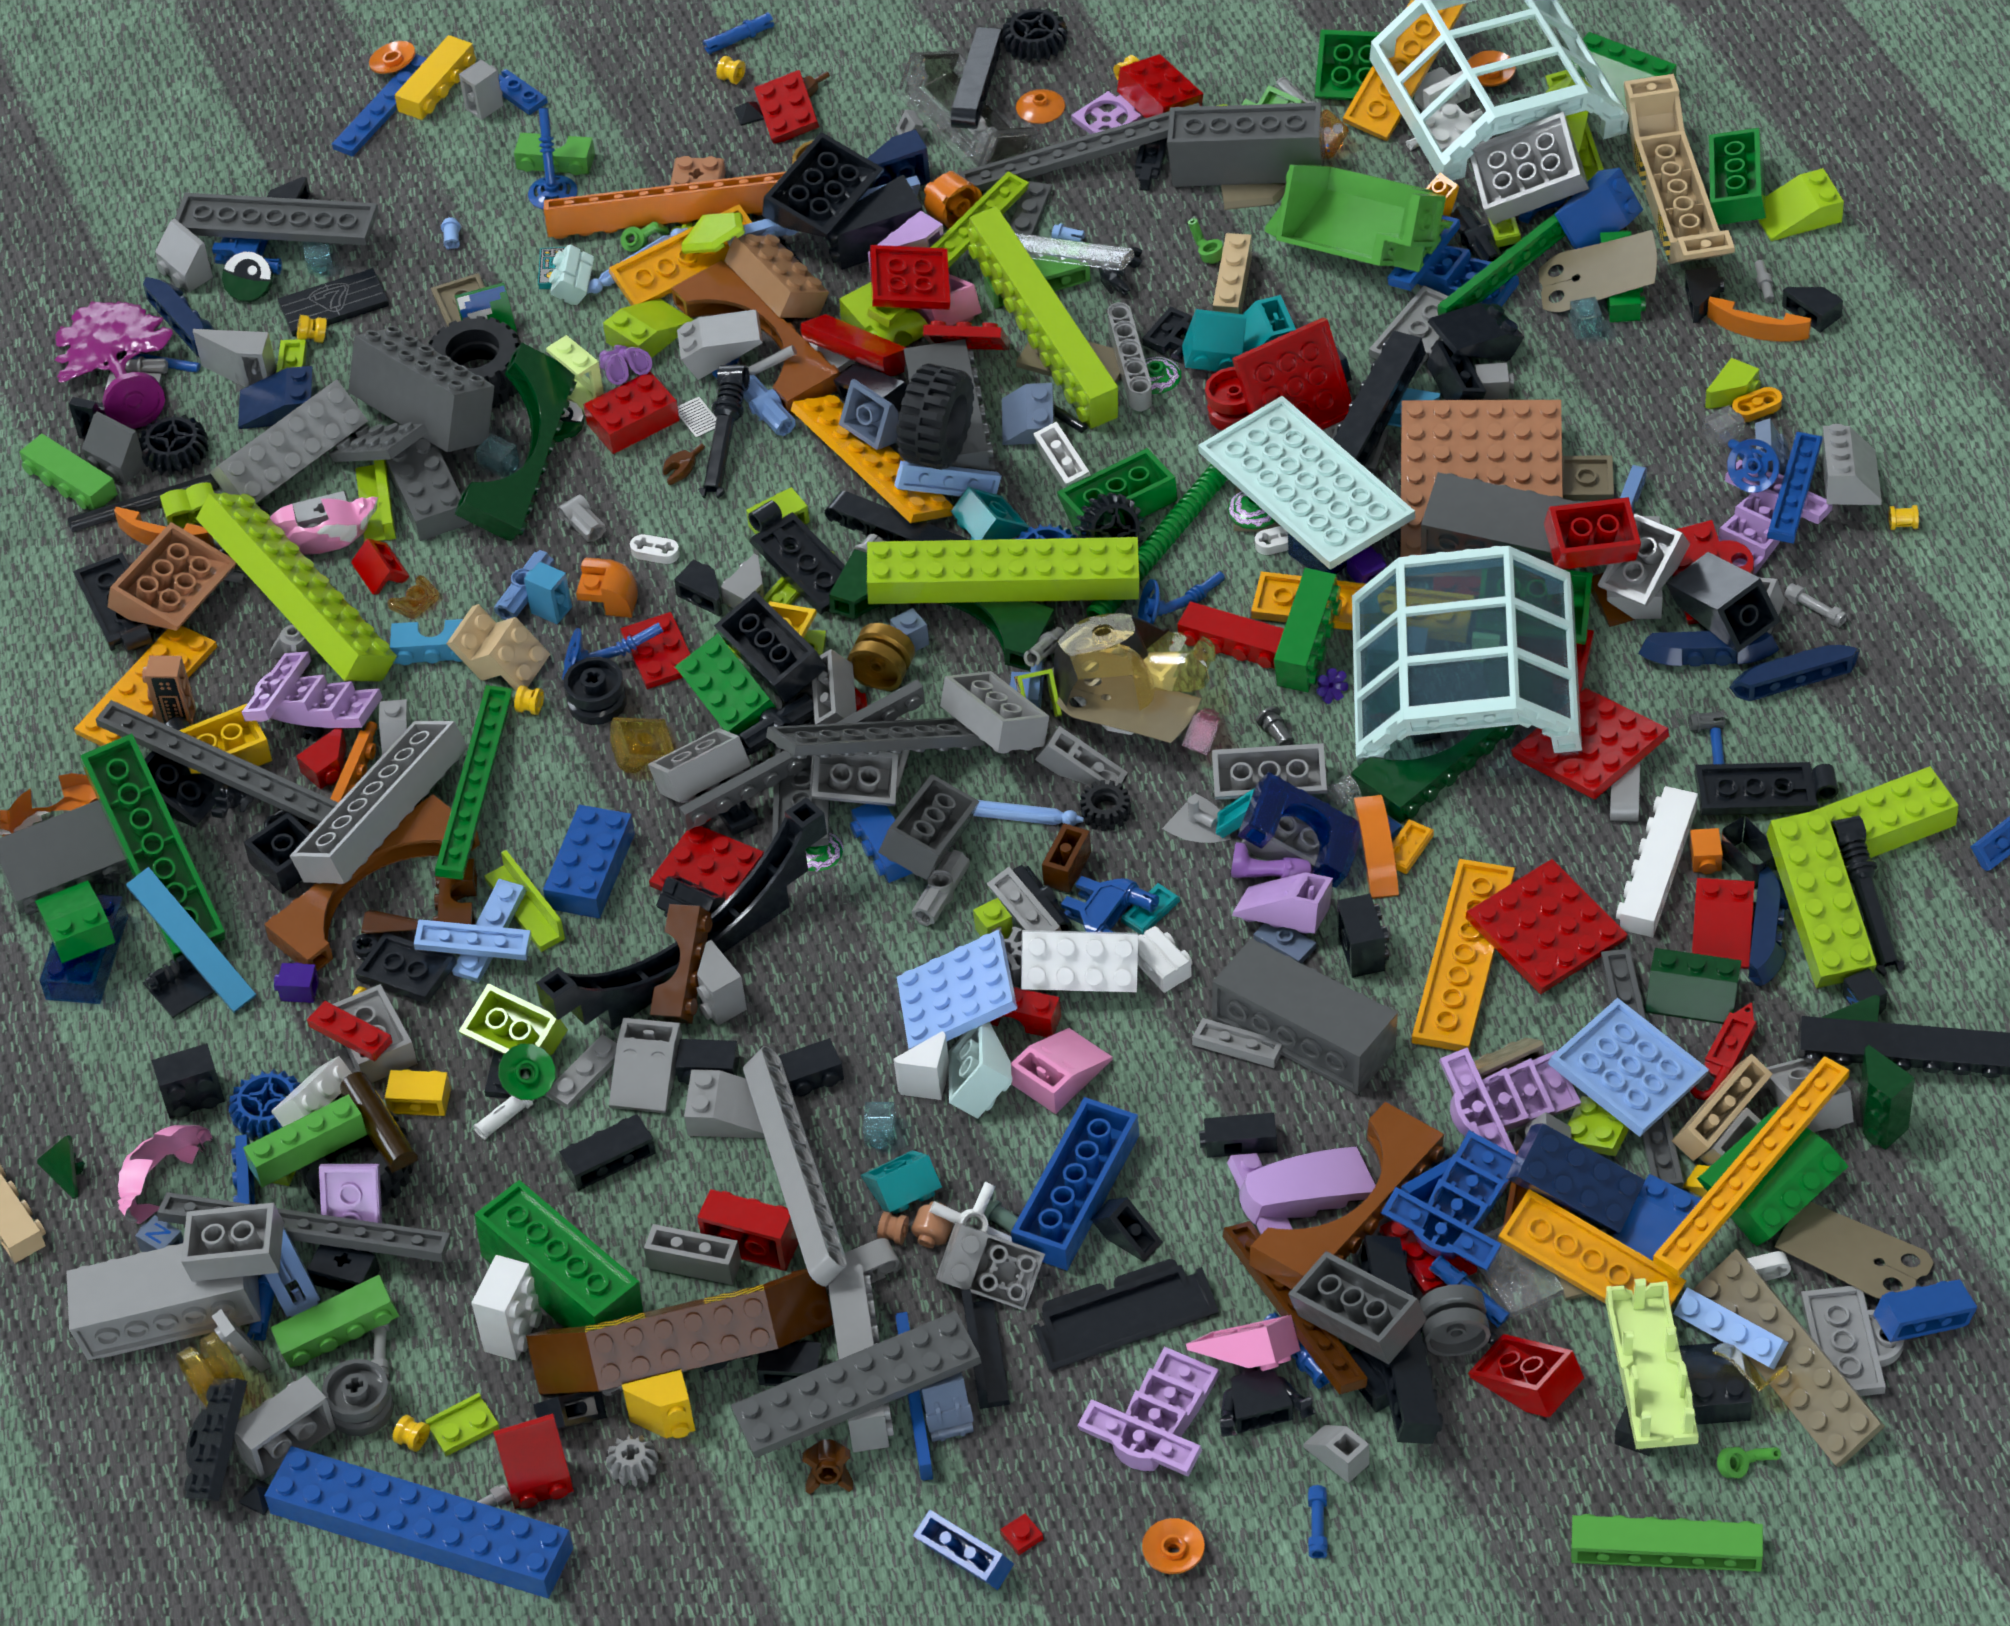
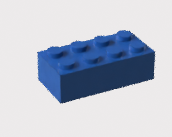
M578 805L543 888L545 900L553 910L601 918L635 835L632 814Z

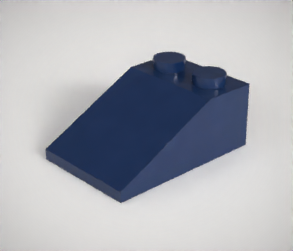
M916 129L892 137L867 158L884 168V172L869 189L888 184L902 175L905 178L917 175L920 186L931 182L927 147Z
M313 367L285 368L241 389L238 429L273 426L316 395L317 383Z

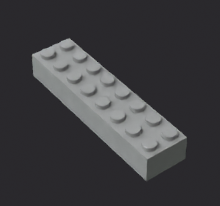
M414 721L290 855L303 882L344 884L352 878L354 872L367 862L368 857L374 850L380 847L384 839L398 828L399 823L404 817L414 810V806L430 792V789L438 780L445 776V772L460 759V756L468 748L455 721Z

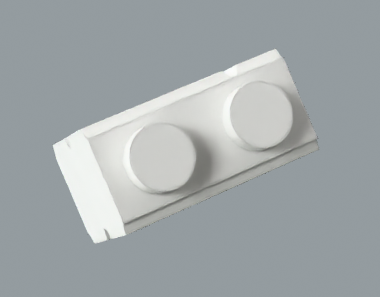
M1154 926L1145 931L1143 935L1140 934L1138 936V966L1163 993L1192 976V959L1185 950L1180 951L1175 946L1174 939L1168 932L1163 933L1158 927Z

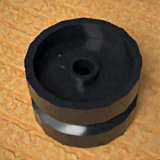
M588 657L577 661L568 668L564 676V690L567 697L568 710L573 718L584 724L600 725L615 720L623 713L627 705V695L623 674L618 664L603 657Z

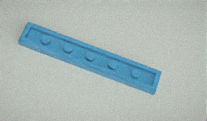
M149 867L126 884L130 892L233 1013L256 997V993Z

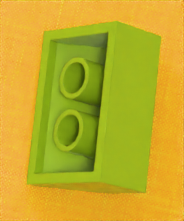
M488 983L460 1028L459 1033L502 1054H505L511 1047L519 1044H534L543 1048L549 1055H552L568 1029L561 1019L557 1020L548 1011Z

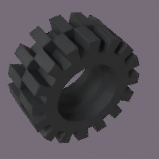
M1100 780L1101 785L1093 782L1091 783L1092 789L1087 786L1084 789L1085 793H1081L1080 796L1081 817L1085 819V824L1088 826L1092 824V829L1097 830L1098 826H1101V831H1106V827H1110L1111 831L1115 830L1116 824L1122 827L1124 825L1123 820L1127 822L1129 815H1131L1128 790L1126 788L1123 789V785L1120 783L1115 786V781L1110 780L1109 784H1105V780ZM1103 801H1111L1116 804L1115 807L1108 810H1100L1095 807L1096 804Z

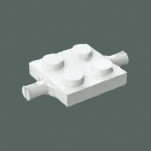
M1454 100L1443 104L1425 122L1441 150L1445 151L1473 122L1483 115L1481 109H1477L1466 114ZM1416 138L1406 141V146L1410 150L1420 146Z

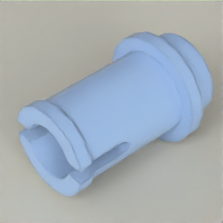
M446 218L441 224V231L444 233L443 245L446 249H454L460 246L459 231L461 230V225L455 218Z
M1062 223L1059 225L1055 224L1051 239L1055 240L1056 243L1062 241L1081 246L1083 243L1081 238L1084 239L1085 231L1064 227Z

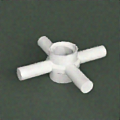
M984 1183L973 1209L959 1213L935 1201L929 1212L954 1224L958 1222L966 1225V1221L970 1217H975L979 1223L978 1230L1012 1242L1011 1236L988 1226V1220L984 1212L996 1187L990 1183Z

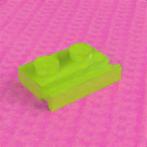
M480 1393L425 1420L426 1424L430 1426V1432L445 1457L500 1429L498 1422L482 1400Z

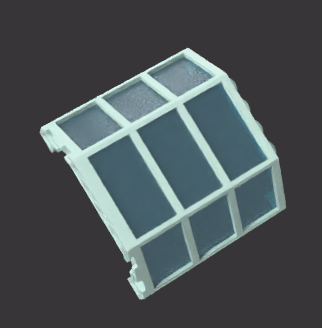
M1493 546L1491 548L1465 549L1463 551L1399 557L1352 595L1355 742L1358 766L1369 757L1387 759L1385 753L1390 750V744L1397 739L1401 741L1406 736L1518 724L1527 728L1533 725L1542 729V734L1551 737L1554 753L1582 751L1574 594L1570 572L1511 546Z

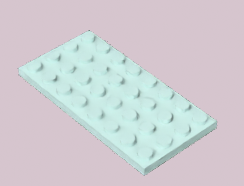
M1283 396L1198 445L1199 453L1330 570L1415 519V510Z

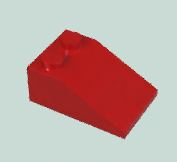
M1697 878L1692 953L1742 960L1741 968L1749 969L1755 881Z
M1503 1334L1468 1372L1471 1379L1523 1411L1550 1418L1584 1379L1573 1350Z
M553 1414L493 1431L514 1509L520 1507L531 1508L540 1501L550 1498L555 1500L561 1499L567 1493L574 1491Z

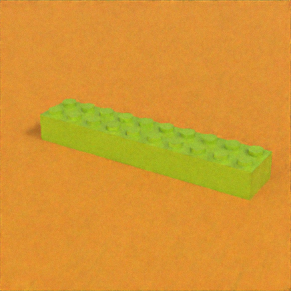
M995 206L969 217L970 228L967 230L970 238L968 250L974 260H978L982 274L985 277H989L996 295H1001L1008 313H1013L1018 328L1027 334L1031 348L1037 349L1043 366L1045 368L1049 367L1055 384L1062 387L1067 402L1073 404L1076 408L1079 420L1085 422L1092 429L1118 418V386L998 207Z
M209 493L196 517L197 521L344 681H382L397 655L389 648V644L374 632V628L362 619L358 610L349 605L344 599V595L337 591L329 583V579L314 567V563L299 551V547L286 537L285 532L273 523L268 513L261 510L253 497L248 494Z
M1138 537L867 542L868 604L1139 599Z

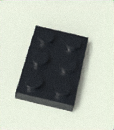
M384 933L357 969L355 975L358 981L373 986L381 984L385 990L428 1004L457 964L455 955L445 952L415 950L414 942Z

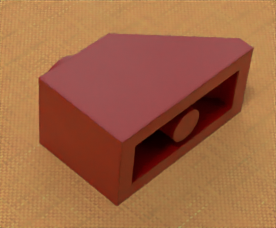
M335 728L296 756L300 772L320 790L328 784L335 783L342 773L346 750L342 728Z

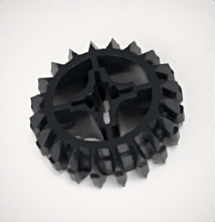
M1030 6L1029 10L1020 9V13L1013 12L1012 17L1006 18V23L1003 24L1002 42L1006 52H1010L1012 58L1018 56L1020 61L1027 58L1029 63L1032 59H1037L1040 63L1042 57L1049 61L1050 54L1057 57L1058 52L1063 51L1064 45L1067 44L1068 30L1063 17L1059 16L1057 11L1051 12L1050 8L1042 10L1040 6L1037 9H1032Z
M175 413L170 418L165 415L162 420L155 419L154 424H147V429L141 431V437L139 438L143 463L152 472L158 470L161 476L166 471L172 476L174 471L177 470L182 475L184 468L192 471V464L200 465L201 459H206V452L209 451L208 435L201 422H197L194 417L189 419L186 414L178 417Z
M1112 492L1107 493V496L1105 494H1098L1097 500L1089 499L1090 507H1081L1085 512L1084 515L1076 516L1081 521V524L1074 527L1075 530L1080 531V534L1075 538H1095V533H1098L1100 538L1138 537V542L1144 541L1139 537L1140 533L1146 531L1144 527L1140 526L1145 520L1142 516H1138L1141 509L1134 506L1135 502L1131 499H1126L1125 495H1116ZM1118 509L1124 517L1125 525H1123L1120 521Z

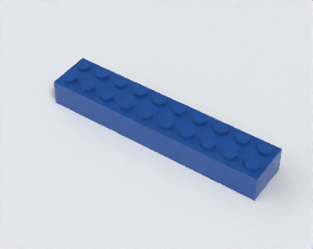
M291 1446L264 1495L270 1514L549 1599L574 1548L568 1529Z

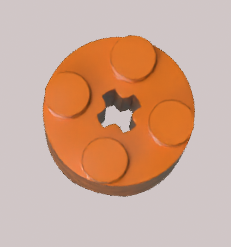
M949 171L939 176L934 182H929L924 189V194L926 195L924 204L927 214L949 229L982 197L980 189L954 171Z

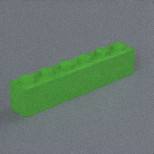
M1592 1514L1572 1515L1571 1563L1762 1571L1763 1524H1755L1750 1521L1733 1523L1720 1520L1691 1521L1686 1518L1666 1520L1656 1517L1627 1518L1622 1515L1613 1517H1600Z

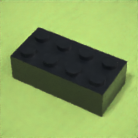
M756 591L752 592L714 625L725 643L785 703L827 668L817 651Z

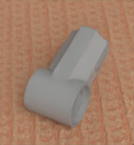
M579 494L557 507L560 520H565L569 524L568 528L573 526L587 542L598 540L606 532L605 524L591 511L589 503L582 495Z

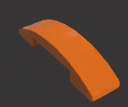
M1709 297L1707 317L1729 331L1766 341L1786 342L1809 339L1811 318L1789 313L1785 314L1783 320L1735 310V302Z
M120 507L114 509L118 526L122 531L145 545L149 546L166 528L165 526L142 521L140 512ZM189 523L185 525V531L214 547L213 537L204 527Z
M1382 795L1354 798L1357 823L1360 827L1367 867L1366 876L1369 893H1371L1372 899L1399 896L1393 844Z

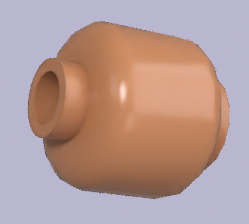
M933 1202L919 1208L912 1224V1233L918 1238L917 1242L927 1248H934V1245L945 1244L954 1226V1223L929 1212Z

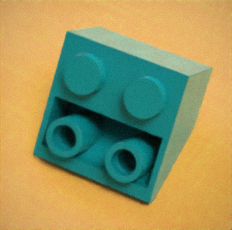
M1281 295L1257 300L1242 314L1246 315L1242 353L1296 330Z

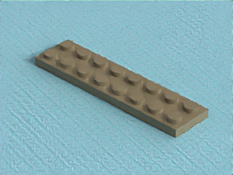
M1738 1249L1733 1251L1692 1289L1789 1342L1775 1369L1760 1363L1748 1355L1746 1356L1835 1466L1840 1467L1844 1465L1885 1427Z

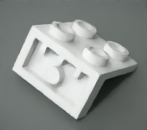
M1439 67L1427 73L1415 93L1414 103L1424 111L1464 72L1460 71L1450 75L1443 67ZM1468 81L1447 102L1454 100L1458 104L1470 98V82Z

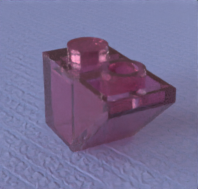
M1204 707L1203 710L1197 709L1182 746L1208 756L1223 721V718L1218 717L1219 712Z

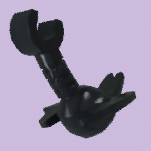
M1130 248L1123 257H1120V255L1116 256L1110 251L1107 253L1109 259L1098 266L1101 282L1110 294L1114 292V288L1121 294L1128 295L1130 288L1122 281L1121 276L1126 275L1125 266L1129 265L1132 268L1140 266L1142 263V259L1138 258L1142 254L1140 248Z
M216 780L212 794L216 801V809H212V817L224 819L228 809L235 808L240 805V812H245L248 804L253 802L254 797Z

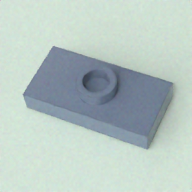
M1264 923L1253 934L1254 940L1268 945L1285 956L1292 957L1301 964L1316 949V942L1296 930L1286 927L1276 928Z

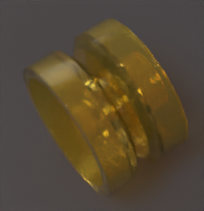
M214 1332L200 1339V1352L189 1346L176 1354L178 1364L189 1386L206 1408L208 1405L206 1399L207 1390L214 1379L238 1378L245 1380L234 1356L226 1344Z

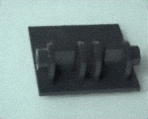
M184 954L176 958L177 962L171 959L169 961L170 966L163 964L162 968L153 973L150 972L148 977L144 979L145 981L142 982L172 1018L215 993Z

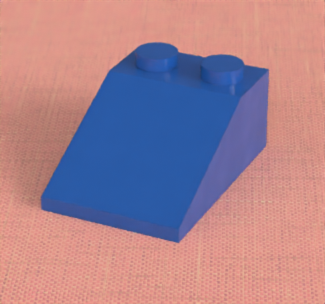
M1620 168L1598 171L1587 182L1589 189L1575 194L1554 214L1574 249L1600 244V233L1620 231L1643 211L1641 204Z
M1649 1174L1621 1232L1614 1234L1613 1238L1653 1261V1255L1701 1199Z

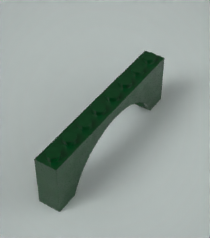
M521 343L511 355L505 375L519 392L529 416L531 442L528 456L524 465L518 471L505 478L489 482H471L461 494L455 511V515L507 541H512L517 534L521 536L526 529L528 521L525 520V517L530 514L535 503L532 497L536 495L542 483L539 480L540 474L543 475L548 466L547 454L550 455L556 441L553 440V437L557 435L563 421L560 420V417L565 414L570 403L567 397L572 394L577 383L574 381L575 375L559 361L524 343Z
M853 550L829 594L830 612L856 619L872 609L888 605L868 604L867 552ZM1030 601L940 603L960 609L978 619L997 639L1003 652L1005 665L1027 671L1031 670V666H1028L1024 661L1025 652L1038 643L1041 635L1050 632L1054 626V609Z
M1508 656L1489 658L1483 663V680L1487 686L1490 698L1510 696ZM1518 659L1519 697L1545 708L1552 697L1551 681ZM1518 725L1474 729L1456 745L1427 757L1410 760H1387L1369 757L1351 772V789L1362 797L1382 795L1387 815L1401 824L1407 818L1415 817L1420 807L1426 802L1431 803L1434 801L1439 791L1445 786H1452L1457 780L1458 775L1464 770H1471L1476 764L1477 759L1483 754H1490L1501 739H1508Z

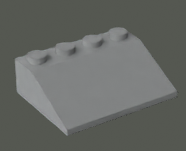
M1564 112L1489 139L1487 142H1481L1472 149L1474 154L1470 158L1483 209L1492 224L1589 189L1584 168Z

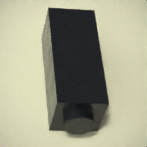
M1274 1112L1204 1118V1130L1199 1131L1200 1148H1206L1207 1158L1278 1152Z

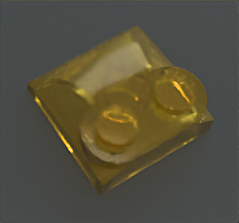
M613 717L610 725V743L616 763L623 771L637 773L643 766H648L649 763L674 751L665 719Z

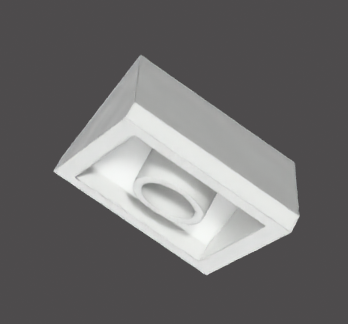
M943 1031L894 1058L897 1086L901 1095L942 1099L949 1073L946 1034Z

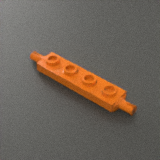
M367 722L365 730H360L330 799L339 803L367 773L369 759L373 760L376 754V744L373 743V736L378 725L375 722Z

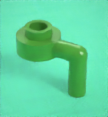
M1196 218L1190 219L1188 225L1194 241L1199 247L1198 252L1201 260L1210 264L1218 263L1222 258L1224 247L1222 241L1218 239L1207 241L1203 236L1198 220Z
M652 222L643 229L629 227L621 235V244L625 250L636 253L647 246L650 235L653 233H658L662 236L668 235L669 228L658 222ZM634 235L635 240L632 243H630V237Z
M1727 1447L1720 1451L1717 1458V1467L1725 1478H1741L1747 1473L1750 1463L1778 1460L1781 1457V1451L1777 1447L1755 1448L1746 1452L1740 1447Z

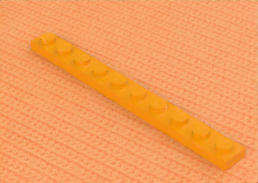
M1824 1056L1653 1255V1263L1679 1277L1849 1078L1850 1070Z

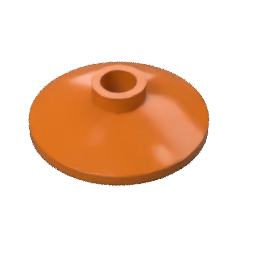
M396 41L386 44L372 54L369 59V66L373 72L379 74L398 72L413 60L416 50L413 44L407 41Z
M1483 51L1473 55L1467 62L1471 68L1511 57L1499 51ZM1516 66L1477 76L1482 86H1499L1513 78Z
M1047 89L1029 91L1022 95L1016 103L1017 114L1023 120L1036 124L1048 123L1057 119L1065 109V101L1062 96Z
M1179 1518L1164 1519L1155 1523L1147 1530L1142 1541V1551L1147 1563L1155 1570L1166 1574H1180L1189 1571L1200 1562L1205 1549L1204 1538L1200 1530L1191 1522ZM1171 1548L1179 1550L1177 1553H1169L1168 1551Z

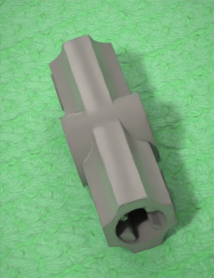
M957 850L948 852L938 869L934 870L928 878V885L912 910V917L919 924L927 927L930 924H934L945 905L953 900L954 890L970 866V860L963 852Z

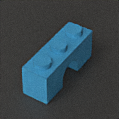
M463 619L445 620L444 630L434 637L422 636L418 622L392 623L390 649L397 655L393 663L409 665L416 662L437 663L438 661L448 660L462 662L446 643Z

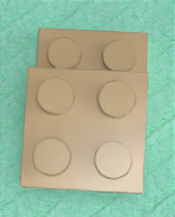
M479 604L471 607L446 643L480 680L483 681L501 675L515 691H517L520 685L528 687L550 656L545 647L516 617L496 623Z

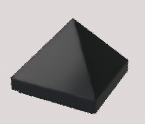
M746 102L734 108L741 126L764 120L757 102Z
M256 1478L239 1500V1503L265 1515L269 1508L264 1495L270 1485Z

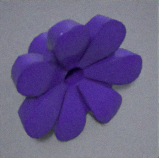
M1329 668L1326 675H1319L1317 677L1319 686L1317 694L1322 696V700L1325 703L1330 704L1333 698L1338 701L1344 697L1341 691L1348 689V683L1342 682L1347 677L1344 671L1337 672L1335 668Z

